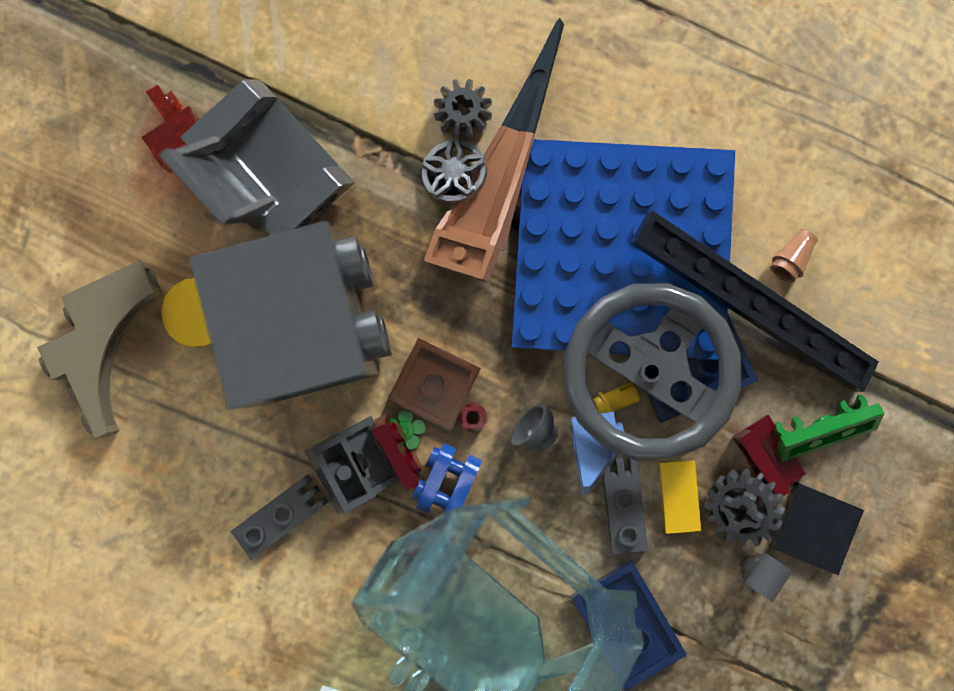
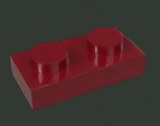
M387 414L375 419L372 431L405 490L407 491L419 485L422 465L415 452L409 453L403 443L406 438L401 426L397 421L392 423Z

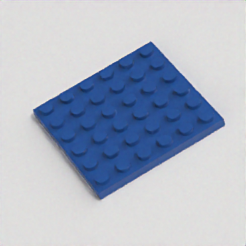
M534 139L522 181L512 348L565 351L575 325L580 318L601 297L631 284L669 283L701 296L727 321L728 308L630 243L646 213L654 211L730 262L736 150ZM665 305L636 306L613 316L608 322L629 337L654 331L670 307ZM702 328L686 350L687 359L718 361V355L710 337ZM669 331L664 332L659 339L661 348L666 352H673L678 346L677 336ZM615 342L611 345L609 354L629 355V350L624 343Z

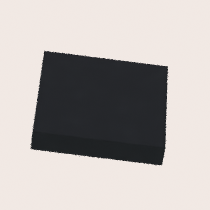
M795 482L785 507L786 512L781 518L783 523L779 531L775 532L770 547L839 575L864 510Z

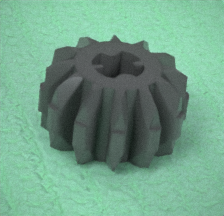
M458 79L452 81L453 91L448 87L442 86L440 92L444 98L434 99V106L440 109L434 113L435 121H444L441 125L443 133L448 132L453 127V138L459 139L461 131H466V137L472 139V128L474 127L483 133L485 125L481 120H491L492 113L486 109L492 105V100L487 97L482 98L485 93L483 86L477 87L474 91L472 90L473 80L468 79L465 88H460ZM464 103V106L468 108L467 115H462L460 110H458L459 104Z

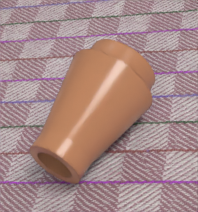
M799 230L797 235L772 258L771 271L778 278L790 283L795 282L797 278L803 277L818 238L808 230Z

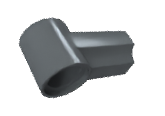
M765 552L763 555L760 553L752 556L745 555L739 564L742 568V578L746 580L744 583L771 602L774 601L793 573V571Z

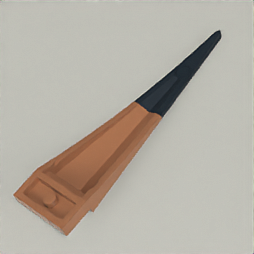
M561 19L556 21L520 93L483 155L487 164V177L482 189L473 198L450 206L435 228L424 262L489 283L499 253L505 249L564 28V23ZM480 169L470 176L473 186L479 178ZM466 182V184L464 185V188L467 189V190H469L468 185H467V182Z

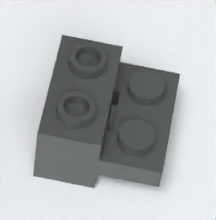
M371 416L304 450L337 513L346 514L376 497V494L400 481L372 431L374 420ZM351 452H352V454H353V456H354V458H355V460H356V462H357L359 468L361 469L363 475H361V473H360V471H359L357 465L355 464V462H354V460H353V458H352V456H351V454H350Z

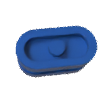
M443 443L441 449L434 446L426 464L432 470L427 481L419 480V485H417L412 499L418 501L415 508L429 513L432 504L445 509L441 519L454 525L482 463V459L469 454L464 464L453 459L457 448ZM446 472L459 476L451 496L438 491Z

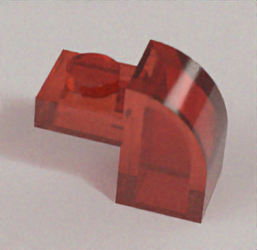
M157 84L146 91L165 122L142 136V139L160 166L171 173L173 170L159 155L165 149H178L187 146L180 137L200 120V117L190 106L184 109L182 103L172 90L166 93Z

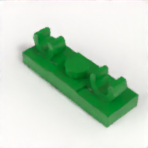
M860 394L857 395L855 405L858 409L849 408L846 401L842 400L838 406L839 415L833 417L832 415H824L815 420L812 426L803 428L801 419L795 416L791 421V427L794 431L788 432L783 429L780 422H777L774 427V435L779 442L775 453L780 463L875 431L878 429L885 413L879 403L868 406L867 399Z

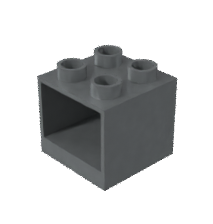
M327 221L189 257L228 410L260 407L380 375L376 360L392 356L391 344L382 314L377 315L375 309L363 312L358 294L359 290L374 287L365 248L363 245L359 246L356 236L342 239Z

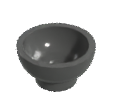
M539 403L527 410L513 429L511 443L523 450H534L536 448L540 452L548 450L554 444L559 434L558 429L554 427V417L550 409L545 404Z

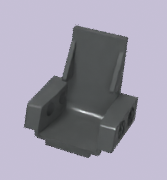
M245 79L240 82L180 137L187 146L178 149H165L159 155L222 224L247 223L257 231L263 227L270 236L308 226L355 183L261 80Z

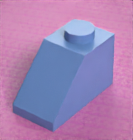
M614 412L600 413L616 429L624 432L622 422L616 423ZM572 417L570 430L581 495H587L600 480L618 453L603 448L578 423L576 417Z

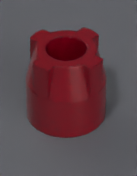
M469 403L459 413L460 424L468 431L481 430L486 424L487 413L481 405ZM470 411L478 412L480 415L479 422L476 424L468 423L466 420L467 413Z

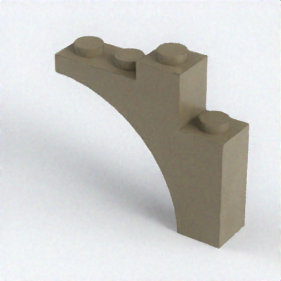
M140 260L62 296L66 306L63 308L64 316L68 323L73 327L75 326L76 329L37 347L41 355L39 363L43 372L50 376L52 380L68 379V393L75 402L79 403L84 414L81 416L82 423L87 432L94 435V438L107 437L119 431L111 406L110 374L120 340L136 316L149 304L164 295L150 264Z

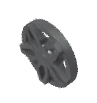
M456 138L434 147L427 157L424 158L422 164V179L426 189L435 199L443 203L457 204L473 198L482 189L487 177V164L481 151L472 143ZM453 148H457L458 153L456 157H451ZM463 149H467L475 155H466L464 157ZM445 151V156L447 159L444 160L442 157L438 155ZM477 161L470 167L466 165L469 162ZM432 163L442 164L440 168L431 166ZM480 169L479 178L473 186L469 174H474ZM429 171L437 176L432 186L429 180ZM444 181L446 184L438 189L440 183ZM466 181H467V185H468L469 190H467V189H465L464 187L461 186V185H463ZM452 187H455L457 191L462 193L455 196L444 195Z

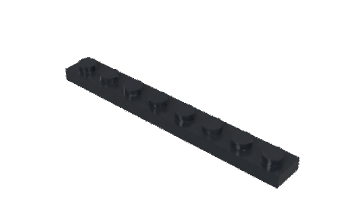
M650 211L646 213L630 243L631 245L853 391H865L879 361L656 212Z

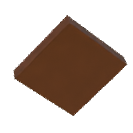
M418 338L387 401L451 431L481 368Z

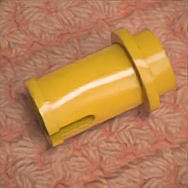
M630 381L604 394L600 391L597 393V397L592 399L599 413L616 412L631 404L640 402L638 392Z

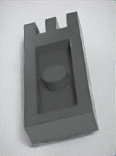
M616 457V472H610L609 466L602 475L611 552L613 555L648 551L638 461L628 458L630 470H624L623 458Z
M309 474L230 531L251 560L329 502L326 497L318 499L314 505L310 501V498L320 492L317 485L304 493L302 487L308 485L312 480Z

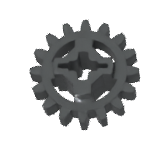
M733 469L727 475V479L722 475L719 476L715 482L716 486L712 485L707 492L710 498L704 504V508L713 510L708 515L707 521H716L718 523L714 532L718 534L725 531L727 533V542L730 543L734 537L739 538L740 547H744L747 541L751 539L756 547L761 543L762 537L770 541L775 533L774 531H779L783 523L779 518H782L786 512V508L778 506L783 499V494L772 493L776 484L773 481L765 485L762 482L763 473L760 472L756 478H752L749 469H745L741 476H738L737 472ZM743 505L748 508L747 511L742 508Z

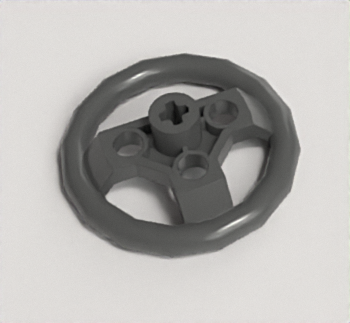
M669 283L631 284L601 297L576 323L563 355L564 392L578 423L603 448L636 461L674 460L704 447L729 421L741 390V353L727 321L701 296ZM665 305L670 307L654 331L629 337L608 322L613 316L636 306ZM702 328L708 333L718 355L719 385L717 391L691 377L686 350ZM666 331L674 333L678 338V346L673 352H666L660 346V336ZM615 342L624 343L629 350L628 358L622 363L613 361L609 355V349ZM587 355H591L594 359L630 381L638 389L644 390L682 416L696 423L691 428L668 438H638L616 429L596 410L586 387ZM649 365L654 366L652 372L656 376L653 379L647 378L644 372L645 368ZM677 381L684 382L689 388V396L683 402L675 401L670 393L672 385Z

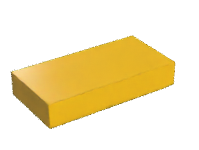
M695 460L658 462L664 533L701 531Z

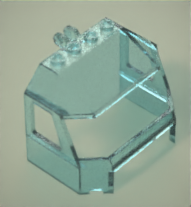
M530 497L455 507L401 538L392 540L351 602V605L365 627L403 656L395 663L392 668L393 670L388 675L389 683L394 687L399 686L404 682L414 666L419 669L411 676L405 691H422L430 679L445 691H534L537 684L541 681L575 672L577 673L567 691H621L644 646L641 629H636L633 608L638 607L636 591L607 590L516 509L527 507L532 498ZM488 514L586 600L592 644L547 662L545 661L539 616L464 553Z

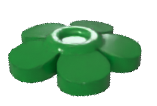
M402 410L398 415L399 421L395 418H390L392 423L395 421L399 423L406 438V447L413 450L420 445V439L414 434L424 433L426 427L422 420L412 422V412Z

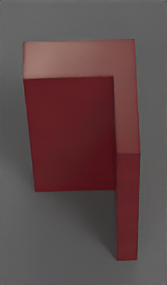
M765 415L732 436L756 476L760 472L763 473L762 482L765 485L773 481L776 484L772 493L785 496L791 492L788 485L806 475V472L797 458L780 463L775 453L779 442L774 435L775 424L769 415Z

